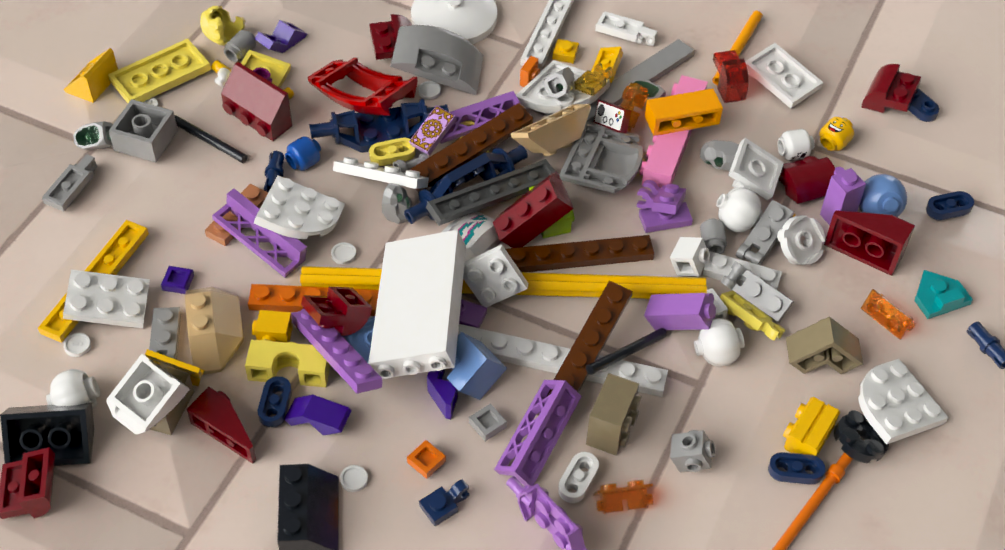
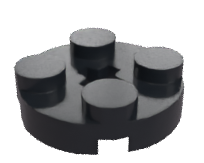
M851 410L847 415L843 416L834 428V438L836 441L839 438L843 444L841 447L843 452L859 462L879 461L889 448V444L886 445L865 416L856 410Z

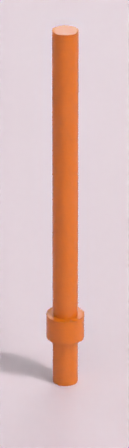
M843 453L836 464H832L825 473V479L772 550H787L834 484H838L845 476V469L853 458Z

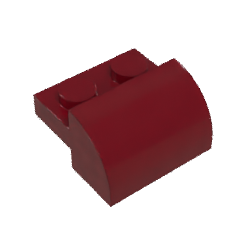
M391 14V21L369 24L376 60L393 57L399 28L412 25L408 18L398 14Z
M888 64L881 67L863 99L861 108L884 113L886 107L907 112L920 85L921 77L899 72L900 64Z
M808 156L800 161L784 163L778 181L785 185V194L794 202L800 204L826 196L835 167L828 157L818 159L815 156Z
M329 287L327 296L303 295L301 306L320 327L328 329L334 327L342 336L359 331L367 323L372 307L353 287Z
M50 447L23 453L22 460L2 464L0 518L5 519L28 513L33 518H38L50 510L55 454Z

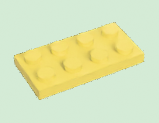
M187 38L108 74L111 84L127 103L131 99L143 102L210 71L211 66L208 60Z

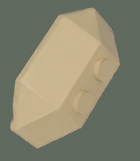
M572 104L565 109L512 132L511 137L532 153H543V156L554 155L558 149L570 147L572 142L581 138L591 106L590 104Z
M214 287L186 290L184 296L187 329L193 366L205 370L203 375L222 372L226 363L244 341L239 297Z

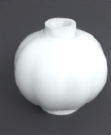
M744 187L734 188L726 195L721 194L716 203V206L719 208V220L724 223L725 228L733 232H745L751 227H755L763 214L758 195Z
M718 318L712 320L710 329L700 330L698 340L694 341V348L697 356L702 355L709 364L719 367L728 366L734 363L740 356V349L744 348V338L740 328H735L732 322L726 319Z
M70 369L59 373L53 379L50 394L46 395L48 405L74 406L92 402V408L94 409L97 404L96 398L100 397V389L93 376L88 377L87 373L82 370Z

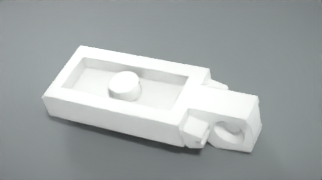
M603 12L596 24L595 31L632 42L654 46L657 40V31L644 26V22L609 12Z

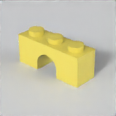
M267 339L251 340L245 362L248 381L267 382L270 378L275 377L280 369L295 367L298 369L300 385L327 387L331 365L313 345L295 342H274Z

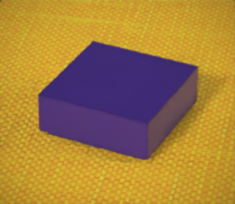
M168 266L161 283L162 291L185 294L194 277L193 269Z

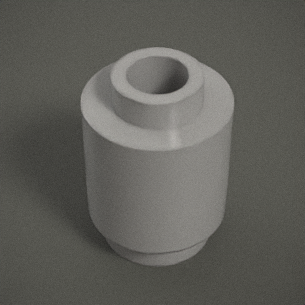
M240 30L226 43L224 54L232 62L243 60L248 50H253L256 47L254 35L249 31Z
M714 218L706 220L700 226L701 238H703L709 252L723 254L727 246L725 225L722 221Z

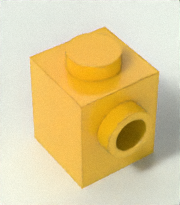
M259 311L258 320H254L252 324V335L256 336V340L267 339L285 343L291 340L293 331L291 312Z

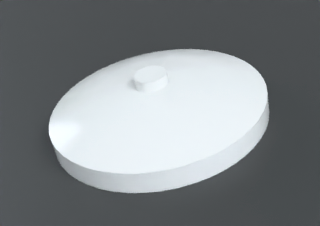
M414 0L411 8V20L413 25H430L443 28L460 35L471 44H475L485 39L494 30L497 23V6L494 0Z

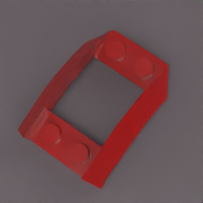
M355 57L349 61H343L342 59L332 61L307 77L308 82L329 99L347 109L363 114L390 116L389 108L396 101L403 98H415L418 83L417 77L403 81L402 76H392L371 70L359 63L358 58ZM346 75L357 84L374 91V93L369 97L355 96L333 87V83L344 79Z

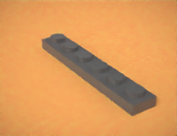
M545 159L428 201L426 209L440 226L526 194L529 191V187L536 186L555 170Z

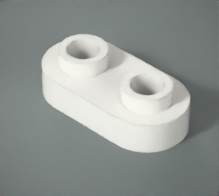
M580 452L572 458L559 481L558 492L564 501L577 503L584 499L598 474L599 461L595 455L589 452ZM581 468H587L588 471L584 472V471H582V470H580V469H581ZM575 489L577 492L571 493L568 490Z

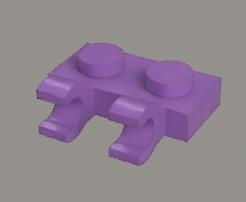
M646 180L643 183V187H649L652 192L646 188L639 189L637 195L642 196L646 201H638L636 207L640 209L652 208L651 211L676 215L685 199L686 188H679L676 184H667L660 188L656 182Z

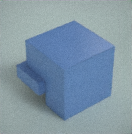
M461 332L457 339L455 368H451L453 370L446 378L459 392L481 400L506 371L507 367L481 341Z

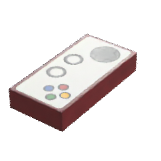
M598 100L594 123L620 133H627L632 111L607 101Z

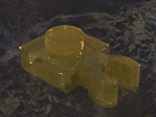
M598 63L593 72L587 70L574 82L575 89L594 96L607 84L606 80L612 77V67L603 70L602 63Z

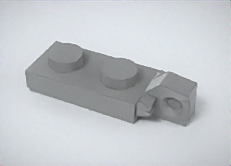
M86 154L79 164H70L42 196L44 204L65 211L94 176V171L98 167L95 157Z

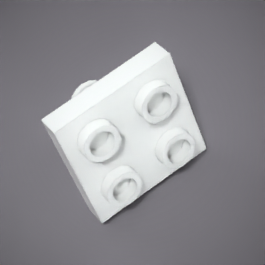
M502 244L465 261L463 279L484 307H489L528 289L529 283Z

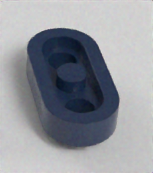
M918 88L908 110L919 120L932 122L937 118L939 106Z
M963 191L933 196L928 201L926 212L931 218L936 220L964 216L971 212L974 199L970 194Z
M276 376L270 378L264 385L257 412L259 421L266 427H276L284 421L292 395L291 384L288 379Z
M779 452L771 457L768 471L772 478L780 482L813 485L822 480L825 473V464L819 457L814 455Z

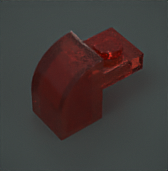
M735 50L714 53L713 62L720 74L717 88L724 103L746 100L749 79L744 58L739 59Z

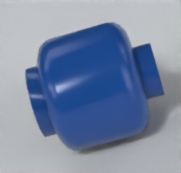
M302 136L287 146L285 159L292 169L305 171L320 161L321 147L315 139L312 140L309 137Z

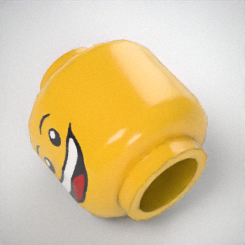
M841 117L831 118L819 132L820 143L829 151L844 149L855 135L851 121Z

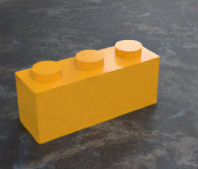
M712 88L649 99L646 103L645 118L653 136L718 125L720 124L723 107Z

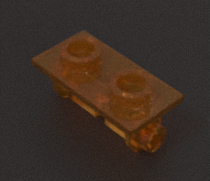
M631 82L623 91V101L620 106L632 111L627 130L629 132L632 128H635L640 113L633 110L634 106L643 109L649 95L647 94V88L640 86L638 83Z
M872 289L860 309L901 340L905 332L912 330L916 323L913 321V317L906 315L883 297L882 293L879 294L876 290Z
M644 480L627 482L628 487L617 488L616 483L601 485L600 490L593 493V496H600V500L596 501L597 511H603V514L624 511L622 500H627L628 510L646 509L649 505H653L652 493L647 494V489L653 487V484L644 485Z

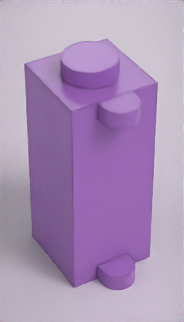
M836 167L834 175L831 176L820 215L829 226L835 210L858 211L866 183L852 168L845 170L842 167Z
M712 293L651 295L644 316L654 330L660 328L665 330L710 329L712 320L716 315V307L713 304L714 295Z

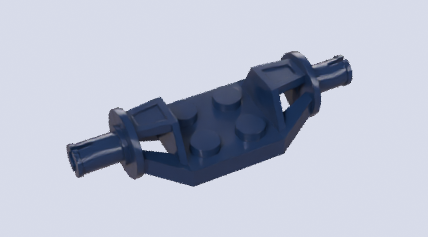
M420 99L417 103H401L400 107L389 108L390 116L355 113V110L336 115L335 112H331L330 122L309 124L311 139L332 136L335 138L336 144L342 143L361 153L369 152L370 147L375 143L398 138L411 139L435 107L427 108L424 99ZM447 104L438 106L449 112ZM420 116V122L409 128L408 119ZM339 128H353L355 136L340 133Z
M519 145L517 148L506 153L501 148H495L492 153L485 152L448 173L436 182L429 191L424 189L419 192L420 203L404 211L407 221L413 224L425 216L434 220L426 209L428 201L453 193V190L459 187V185L472 180L478 174L486 181L514 171L515 164L528 158L526 149Z

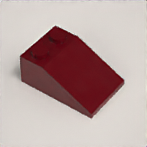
M835 210L824 245L892 276L904 256L915 225L888 214Z

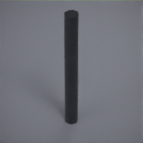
M175 115L176 124L179 128L239 162H246L248 158L246 154Z
M660 328L588 364L586 371L592 375L665 338L667 332L664 328Z

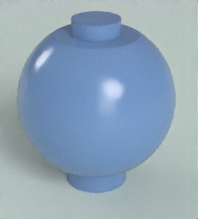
M878 174L868 178L865 181L866 186L859 205L861 212L888 214L896 217L901 215L907 204V192L902 182L888 174Z

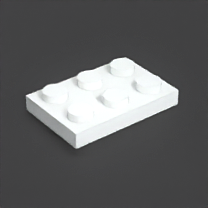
M776 43L748 59L743 65L744 70L790 108H793L820 90L823 85L819 78Z
M71 269L63 319L143 329L150 279Z

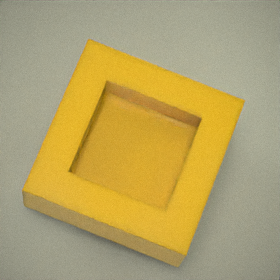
M557 39L552 60L574 64L579 43Z

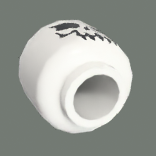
M804 129L786 131L778 139L779 154L788 161L808 157L815 145L813 137L809 136L808 132Z

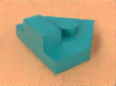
M924 270L914 301L926 318L930 319L971 305L973 299L960 281Z

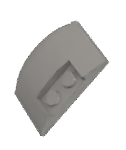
M430 25L401 26L398 30L390 67L476 95L483 54L468 40L449 30Z
M586 122L581 138L574 142L559 174L561 180L611 193L622 190L634 179L641 166L643 147L637 143L639 142L638 134L620 133L604 126Z

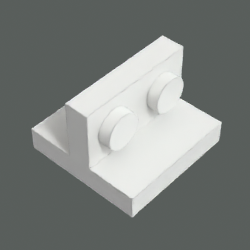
M744 138L739 144L728 176L735 179L732 187L747 188L768 201L774 195L784 162L747 138Z

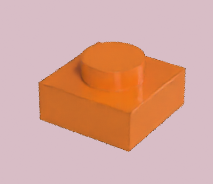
M530 56L520 69V86L525 87L540 73L538 58Z
M427 440L407 456V463L426 479L446 462V455Z

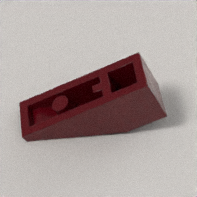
M208 386L187 408L190 423L253 464L256 461L253 444L236 414L230 398L224 392H217Z

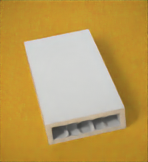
M458 230L385 244L368 362L382 379L455 368L466 245Z

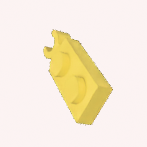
M734 291L721 294L720 299L728 308L727 313L739 317L744 321L743 323L746 327L755 331H763L773 341L776 338L780 339L785 329L773 323L771 317Z

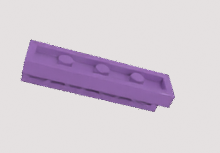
M514 91L449 112L455 115L457 120L440 143L442 144L467 135L519 103L520 101ZM464 121L475 122L474 125L471 126L461 124Z
M233 188L227 193V204L214 213L212 219L286 278L306 260L307 246L297 238L283 236L254 224L260 209ZM231 211L238 217V221H226L223 216ZM241 228H252L256 236H245L241 233ZM259 242L271 243L274 246V251H263L259 247ZM277 257H288L293 262L284 268L277 262Z
M566 380L543 381L494 469L498 474L515 476L524 486L534 485L582 397ZM553 389L552 393L547 396L549 390ZM528 434L527 438L524 441H522L523 437H525ZM515 458L512 465L508 466L510 460Z

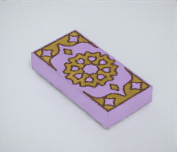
M436 106L409 141L411 146L430 156L457 120L455 115Z

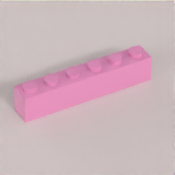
M681 75L679 83H674L671 96L706 90L708 82ZM693 129L653 136L652 142L654 145H649L646 154L648 160L647 162H642L639 175H643L642 185L646 180L656 182L660 188L663 185L673 183Z

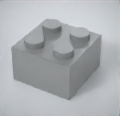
M131 99L109 129V135L114 151L157 162L178 131L173 110Z

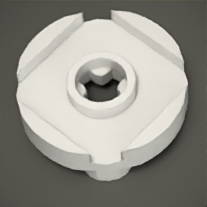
M806 215L794 216L787 220L783 228L778 231L777 238L781 244L782 251L792 265L812 264L822 256L823 250H821L822 242H825V234L821 224L816 219L809 218ZM801 236L805 237V240L803 241L804 246L801 244L800 241Z

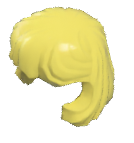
M211 6L201 13L200 24L204 35L209 40L218 45L225 46L240 30L245 29L246 21L243 17L236 16L235 22H232L229 12L223 9L222 6Z

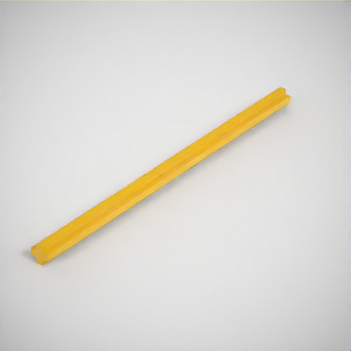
M302 266L300 283L301 286L353 287L354 289L379 290L382 268ZM521 272L529 283L528 289L515 295L600 297L609 280L633 291L631 298L650 299L651 295L706 293L707 286L706 278ZM463 279L462 293L474 294Z

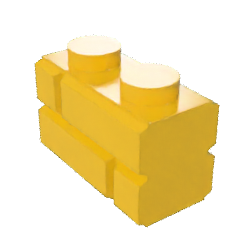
M811 397L807 405L801 403L795 414V418H797L796 423L790 422L783 434V437L787 438L784 445L785 450L796 454L818 456L837 423L841 413L839 409L829 404L825 405L823 401L815 397Z

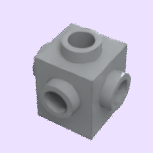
M691 430L687 433L672 434L670 458L679 472H698L703 469H711L712 457H715V445L712 440H709L704 430Z

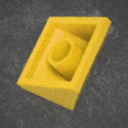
M109 48L89 61L63 90L68 94L94 103L111 84L108 74L118 70L114 51Z

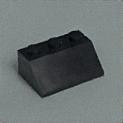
M92 402L74 406L41 405L10 407L0 414L5 464L22 460L23 453L49 447L55 454L54 466L91 463L94 438Z
M310 464L280 465L277 535L279 550H339L338 476Z

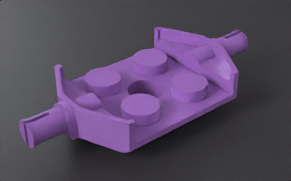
M515 476L508 479L506 485L516 494L525 521L534 516L538 525L543 529L547 528L553 535L555 543L561 549L587 550L583 540V528L570 520L567 513L548 496L549 492L545 488L539 486L538 483L524 487Z

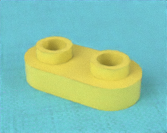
M409 138L375 143L370 147L369 158L371 162L379 163L378 166L390 165L397 160L409 161L414 158L416 148L411 146L409 142L411 139Z

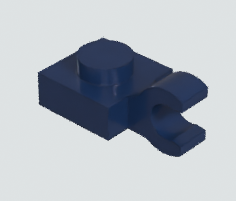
M463 479L457 481L448 492L441 486L419 500V506L436 527L458 512L456 504L470 496L467 491L469 486Z

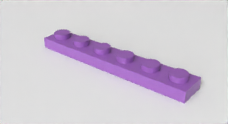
M305 309L291 313L292 323L357 394L382 388V377L334 327L330 329L320 327Z

